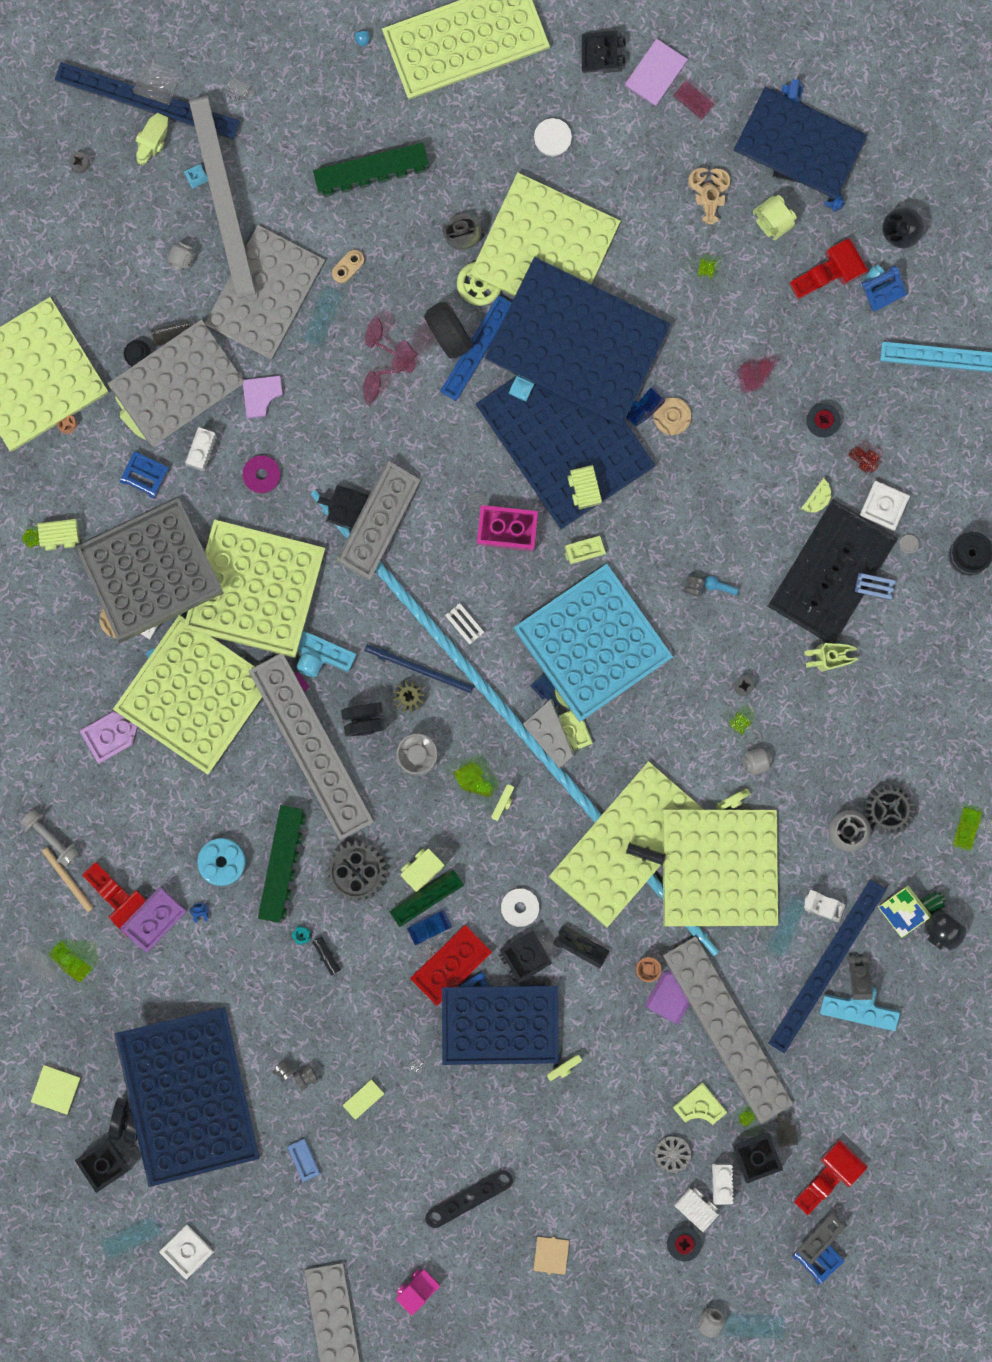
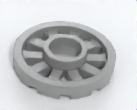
M669 1136L657 1144L655 1160L662 1170L677 1173L688 1166L691 1159V1150L685 1140L677 1136ZM667 1140L670 1141V1147L665 1143ZM674 1140H678L677 1145L674 1147ZM681 1144H684L685 1147L679 1150ZM660 1146H663L666 1151L660 1150ZM687 1151L688 1155H682L681 1153ZM659 1153L665 1155L661 1158H658ZM679 1158L686 1159V1163L683 1164ZM667 1160L665 1165L661 1164L662 1161ZM676 1161L680 1165L679 1169L676 1168ZM672 1162V1169H668L669 1164Z

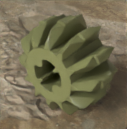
M405 681V688L398 684L401 691L394 690V694L399 695V697L393 698V701H400L396 707L400 708L404 705L402 708L404 713L407 707H409L410 713H413L412 706L420 710L417 702L425 703L423 699H419V697L425 696L424 692L418 693L422 686L420 685L415 689V681L412 682L411 687H409L408 681ZM412 692L414 699H410V702H407L406 697H404L405 693Z

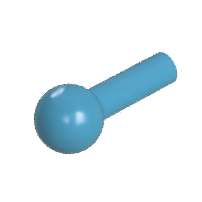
M713 575L706 577L704 580L705 588L711 591L719 589L737 596L740 590L739 588L719 582L718 578Z

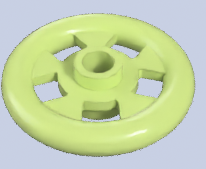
M475 262L467 264L461 269L457 277L459 294L472 305L483 306L490 304L498 297L501 290L470 276ZM466 276L471 277L470 284L464 283ZM480 281L483 285L478 287L476 282ZM470 289L477 293L475 297L468 293ZM489 289L491 294L485 297L482 293Z

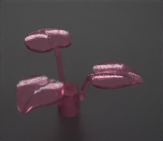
M374 316L367 326L365 344L369 348L374 347L376 344L395 357L392 361L393 370L378 371L377 373L370 371L366 375L363 382V397L368 406H370L380 392L381 378L379 376L390 373L399 374L401 371L412 373L415 368L414 358L418 355L405 340L398 343L395 351L380 344L379 339L383 335V325L377 316Z

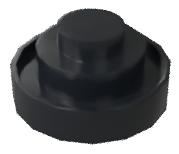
M134 340L126 345L123 354L127 364L132 367L150 355L152 351L146 342Z

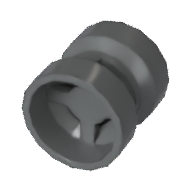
M310 1064L304 1067L302 1073L300 1071L293 1073V1077L301 1091L307 1088V1084L319 1082Z

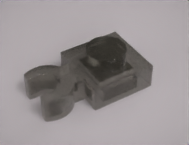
M788 1112L786 1120H782L781 1113H778L777 1119L781 1123V1127H776L778 1147L798 1145L796 1125H790L792 1120L791 1112Z

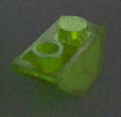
M471 762L453 772L463 791L487 798L492 796L490 792L493 789L488 780L486 782L483 781L481 775L484 773L479 764L475 765L474 762Z
M61 940L49 953L52 960L66 974L79 983L92 969L83 958Z

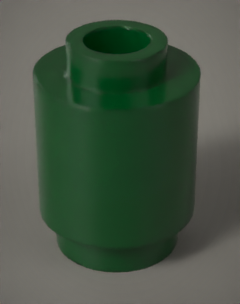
M934 890L921 898L920 901L928 912L932 914L936 910L945 907L944 902H946V899L941 892L937 893Z

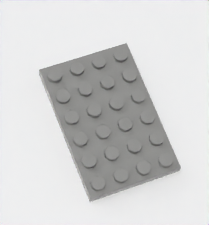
M258 225L245 248L256 294L237 299L232 276H230L205 325L272 360L325 260Z
M201 319L110 381L108 385L149 445L153 447L244 384V381Z

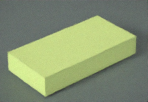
M371 1079L343 1107L356 1120L384 1093Z

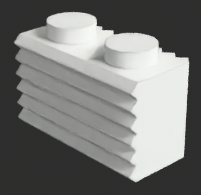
M198 427L185 462L187 466L205 471L207 461L211 456L210 453H212V446H214L215 439H217L214 432Z
M712 1164L714 1204L734 1203L732 1201L734 1199L732 1197L734 1195L732 1193L734 1186L732 1185L733 1166L731 1164Z
M688 1188L674 1203V1206L704 1232L718 1217L716 1213L718 1208L710 1201L708 1203L704 1202L701 1199L704 1195L696 1188L693 1190Z

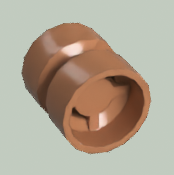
M642 958L636 964V975L642 981L654 982L661 974V965L654 958Z

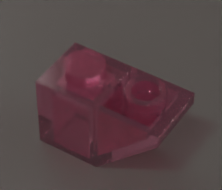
M770 359L759 361V364L751 366V363L741 365L740 369H737L736 372L741 394L760 390L774 369L775 361L770 362Z

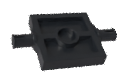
M336 485L334 494L330 499L319 495L317 503L328 506L326 522L352 530L369 495Z

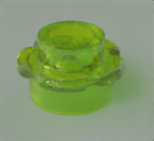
M28 529L22 536V541L27 547L33 548L40 544L37 530Z
M746 1110L741 1113L738 1123L742 1124L744 1128L756 1120L753 1111L749 1112Z

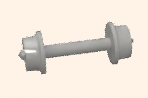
M33 809L29 813L24 814V818L20 822L25 828L24 832L28 833L34 828L61 854L56 863H61L65 867L71 863H76V858L80 853L76 850L75 844H71L66 849L39 823L44 817L43 813L39 814Z

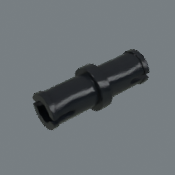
M629 842L625 853L641 858L644 862L648 860L661 866L666 856L665 853L651 850L648 846L645 848Z
M323 937L314 940L312 944L320 955V961H323L328 969L330 976L339 972L341 968L333 957V951L329 950Z

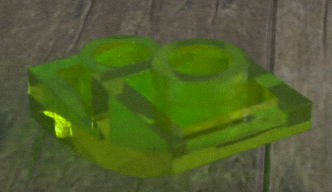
M963 807L952 843L953 847L967 851L972 850L982 815L981 811Z

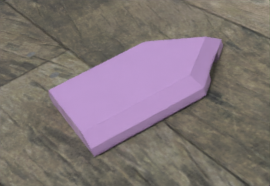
M111 712L80 730V733L96 761L100 764L133 744L137 726L120 714Z

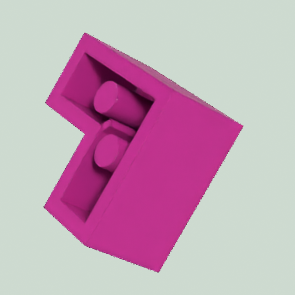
M425 1268L422 1271L417 1269L410 1276L412 1280L408 1284L404 1282L396 1290L397 1295L395 1299L411 1316L440 1287L438 1281Z

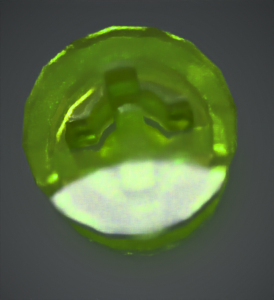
M701 258L697 276L701 277L704 275L712 279L716 260L707 261L705 258Z
M739 712L735 714L733 720L728 722V725L740 735H743L746 727H750L752 724Z

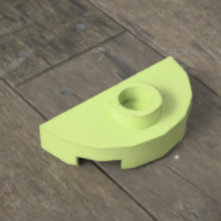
M824 478L802 506L801 510L815 513L828 505L831 498V489L829 483Z
M509 784L506 786L491 816L492 819L498 821L504 808L508 810L513 800L510 798L514 789L513 786Z
M746 788L716 804L715 807L717 810H723L729 806L733 809L742 804V799L752 794Z
M579 1055L574 1056L547 1074V1077L552 1081L558 1076H561V1078L571 1073L570 1069L580 1063L582 1059Z

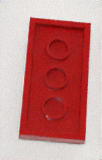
M464 925L410 979L438 1006L442 1002V987H457L492 952Z

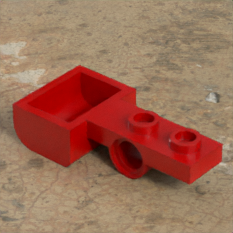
M851 238L840 242L825 252L829 260L828 262L812 268L804 275L789 282L798 300L838 278L842 285L845 286L869 272Z
M97 862L82 874L99 895L115 909L108 918L119 929L147 901L137 889L129 896Z
M838 1139L819 1159L826 1167L793 1201L807 1216L834 1190V1187L840 1181L846 1187H850L868 1168L841 1139Z

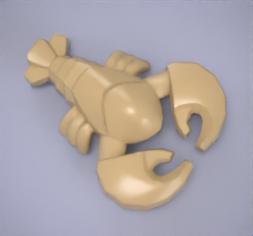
M697 168L689 175L688 185L692 190L700 194H696L695 197L697 205H703L706 214L702 218V222L714 224L719 219L714 216L717 206H724L725 195L719 197V194L729 188L730 177L722 169H711L710 172L718 176L711 175V179L718 187L709 182L701 186L700 184L706 179L707 175L700 177V174L707 172V169Z

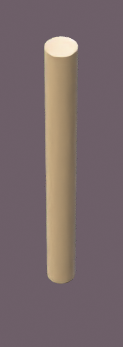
M48 847L42 850V853L85 910L90 912L94 909L60 863H56L57 858Z

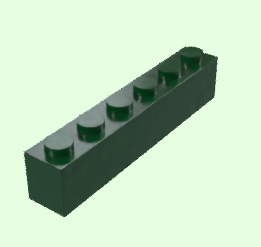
M422 142L315 169L313 174L319 196L330 197L336 191L341 190L342 193L352 191V187L360 186V188L369 187L372 182L385 183L392 177H397V179L408 176L407 173H424L429 168V163Z
M280 805L258 919L282 923V919L286 920L288 909L285 908V903L290 901L292 891L288 889L289 883L293 882L295 877V871L292 870L293 863H297L299 856L296 847L297 844H301L303 833L300 832V827L305 825L307 815L303 813L304 809Z

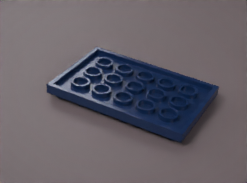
M765 86L733 151L836 200L867 134L800 102L791 101L787 96Z
M558 985L442 987V1065L559 1063Z

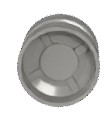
M411 734L405 737L398 745V763L410 775H425L437 763L438 753L436 746L425 735Z

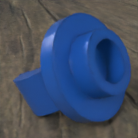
M839 194L836 200L834 199L833 202L825 201L824 204L827 208H833L832 211L836 213L843 208L845 200L843 195Z
M196 903L190 908V914L193 915L195 923H197L198 916H203L205 922L208 921V905Z

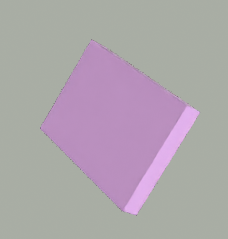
M656 39L625 83V87L656 107L688 59Z

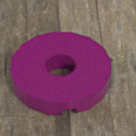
M256 456L246 462L242 477L249 490L265 494L277 487L281 472L278 464L273 459L267 456ZM263 469L267 472L265 479L259 480L256 477L258 470Z

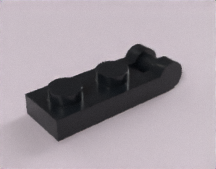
M566 926L560 928L559 936L553 942L556 947L564 948L599 969L603 966L609 950Z

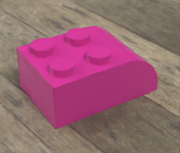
M481 505L477 544L493 548L534 552L538 511Z

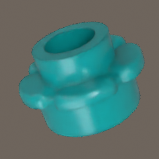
M298 926L292 932V938L298 945H303V943L310 941L311 932L307 927Z

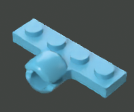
M303 631L298 651L302 655L297 663V670L306 676L316 677L322 665L327 663L349 673L356 654Z
M872 986V1000H853V997L845 999L824 994L820 1008V1014L892 1031H896L900 1011L875 1005L877 990L874 986Z

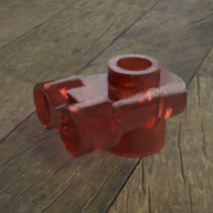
M858 446L853 448L848 454L852 460L859 463V469L865 473L875 472L879 467L877 463L880 457L872 450H868L865 453Z

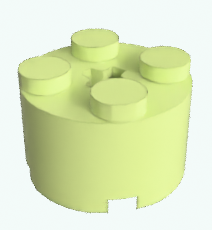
M780 195L771 196L753 210V215L757 214L759 218L756 220L757 224L768 237L773 236V240H777L795 226L794 220L797 219L795 213L791 209L788 210L784 205L785 201Z

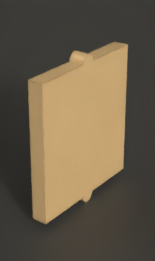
M537 1237L533 1271L547 1272L548 1275L551 1273L565 1275L569 1240L555 1239V1237Z

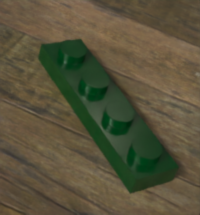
M453 869L389 912L400 928L463 887L464 884Z

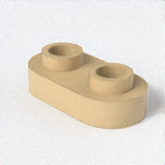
M351 250L338 262L332 270L333 279L337 283L343 284L348 282L363 266L364 257L362 253L357 250ZM355 256L358 260L357 262H352L351 258ZM340 270L345 271L343 276L338 275Z

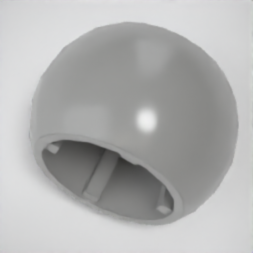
M842 811L835 815L829 825L830 839L834 846L842 851H858L870 839V824L866 817L857 811ZM851 818L858 821L862 828H858L854 823H850ZM845 819V824L840 827V831H837L839 823ZM846 826H850L854 830L851 837L844 834ZM862 831L860 840L855 843L853 839L856 838L858 832ZM838 835H840L844 840H848L849 844H846L843 841H841Z

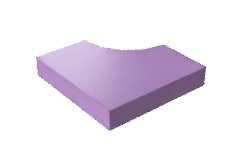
M280 376L243 380L247 419L265 417L270 402L276 397L283 395Z

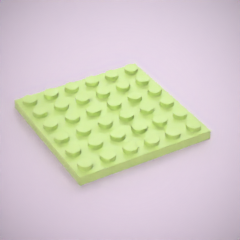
M517 172L470 276L515 296L533 258L536 257L592 284L620 220Z
M51 297L0 327V436L10 452L51 429L69 415H74L109 393Z
M214 520L205 553L224 594L188 610L184 629L296 658L325 548Z
M179 615L113 710L209 775L258 705L262 696L249 673V670L255 668L253 665L211 636L185 630L184 624L186 619Z
M662 810L663 853L666 854L663 863V925L778 926L777 810Z

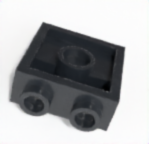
M617 30L582 34V72H621L622 66L626 65L625 55H622V48L626 46L625 37Z
M534 930L500 949V959L504 965H509L511 969L509 971L510 976L519 983L553 964Z

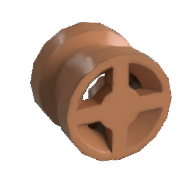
M72 415L57 423L59 430L66 434L72 433L77 426L76 420Z

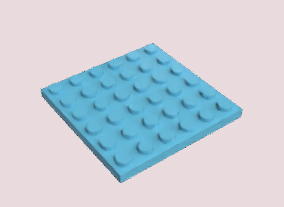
M608 564L599 568L513 628L579 723L673 658Z

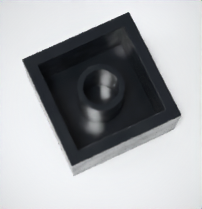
M766 1132L732 1145L745 1183L748 1184L783 1171L770 1133Z
M108 1138L75 1160L96 1193L131 1170L113 1141Z

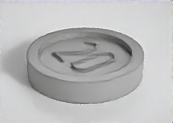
M905 535L901 538L899 545L904 553L911 554L918 549L919 542L915 536Z

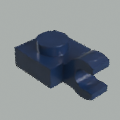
M544 674L530 685L542 700L544 698L548 701L553 699L554 707L559 705V702L556 700L555 688Z

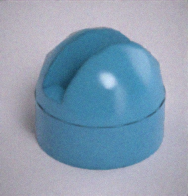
M361 31L354 34L358 45L365 46L370 40L369 31Z

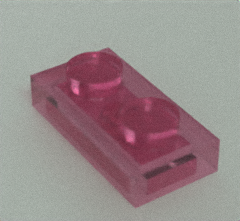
M686 80L673 95L676 100L701 120L705 118L715 105Z

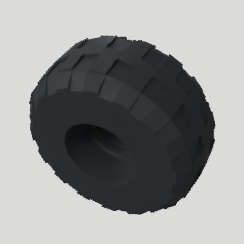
M439 302L426 310L424 315L425 321L449 359H457L470 351L473 344L447 302Z

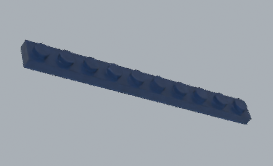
M60 62L54 79L55 82L153 114L159 113L168 117V119L195 127L191 107L188 103ZM212 112L217 135L234 140L240 120Z
M872 880L867 882L768 1044L782 1053H786L884 895L885 888Z

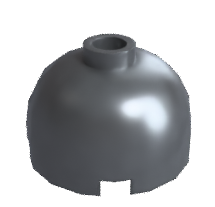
M462 213L449 218V223L447 225L444 223L442 232L449 246L456 250H467L475 246L480 240L481 226L476 216L471 217L469 213Z

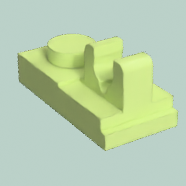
M600 536L564 546L566 550L565 557L567 561L569 560L570 564L606 554Z

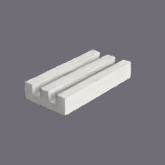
M460 603L445 615L469 645L484 634V631ZM459 609L472 623V625L477 629V634H475V632L459 615V613L457 612ZM453 614L463 624V626L468 630V632L473 636V638L470 639L465 634V632L459 627V625L451 617Z

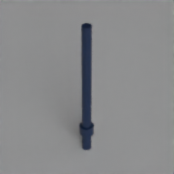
M368 644L365 647V652L378 656L380 660H388L470 694L474 686L388 653L389 650L384 648L378 649Z

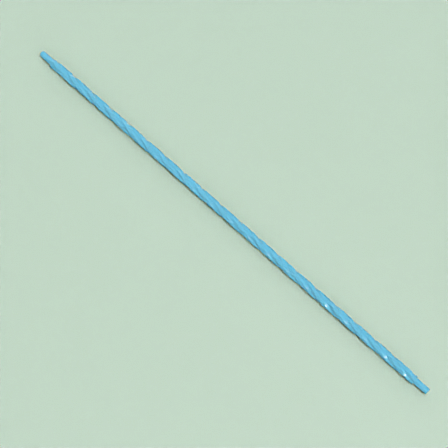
M314 490L310 495L317 502L320 494L317 490ZM319 504L322 507V512L328 515V506ZM335 525L348 538L352 530ZM380 561L375 569L379 577L389 586L399 600L407 606L412 615L427 629L440 647L447 652L454 663L466 674L496 711L505 718L509 726L525 741L530 750L545 764L551 774L564 786L566 791L595 823L601 816L595 805L580 791L568 774L555 764L512 710L500 699L491 686L482 679L478 671L462 656L450 639L442 633L435 622L422 610L421 606ZM653 874L647 881V884L663 899V884ZM685 926L694 937H697L699 942H702L713 956L719 952L707 938L708 935L699 926Z

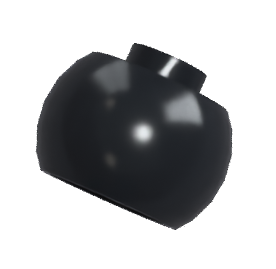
M899 207L887 214L883 221L882 231L889 244L896 248L905 249L919 242L923 236L924 223L922 217L914 209Z
M941 909L933 912L931 917L926 920L924 932L930 935L927 940L940 950L943 947L949 950L959 947L967 933V929Z

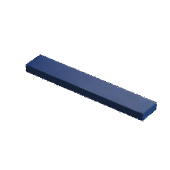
M498 295L472 337L471 342L473 345L470 351L460 357L441 388L440 392L457 401L493 342L512 302Z

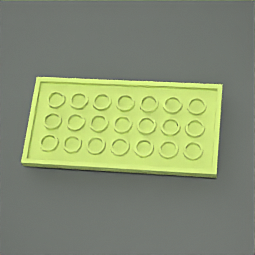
M459 0L382 28L408 100L550 48L532 0Z
M648 761L549 875V878L607 928L661 866L660 864L648 860L644 862L641 858L625 854L629 842L645 848L648 846L651 850L663 853L662 810L704 809Z

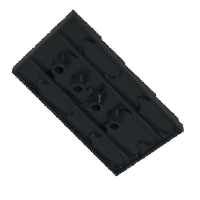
M832 499L767 607L825 642L835 644L864 596L863 593L855 592L858 574L876 576L898 538ZM862 578V582L872 583L873 581L871 579ZM861 585L860 589L867 590L869 587Z

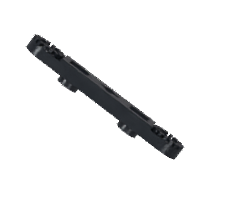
M505 1170L498 1171L430 1209L425 1217L427 1225L432 1228H439L509 1189L513 1183L512 1175ZM500 1175H506L509 1178L507 1185L501 1186L498 1184L497 1179ZM466 1194L474 1196L473 1204L470 1205L468 1202H464ZM432 1213H438L441 1216L439 1223L433 1224L430 1221L429 1217Z

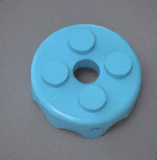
M216 838L210 840L201 848L198 854L197 865L201 876L207 882L216 886H228L241 878L246 867V857L241 846L233 840ZM220 856L225 857L227 860L226 866L222 868L216 865V860Z

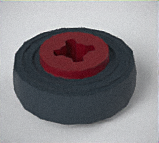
M821 403L810 409L806 423L813 435L826 438L837 432L841 417L834 406Z
M687 1226L674 1229L667 1239V1249L670 1255L682 1262L691 1261L696 1258L702 1247L699 1234L693 1228Z

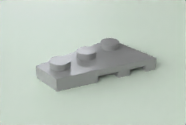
M550 699L523 725L555 764L562 768L575 756L567 734L564 732L560 716L557 715L553 699Z

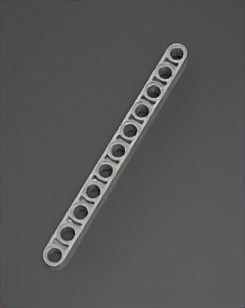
M208 96L191 99L189 103L236 296L238 299L254 295L256 292Z

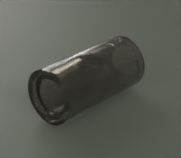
M188 319L152 328L151 333L155 347L163 346L190 327Z

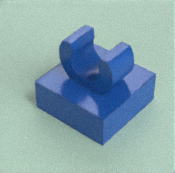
M792 79L791 86L782 85L781 92L788 96L791 101L801 103L804 85L800 80Z

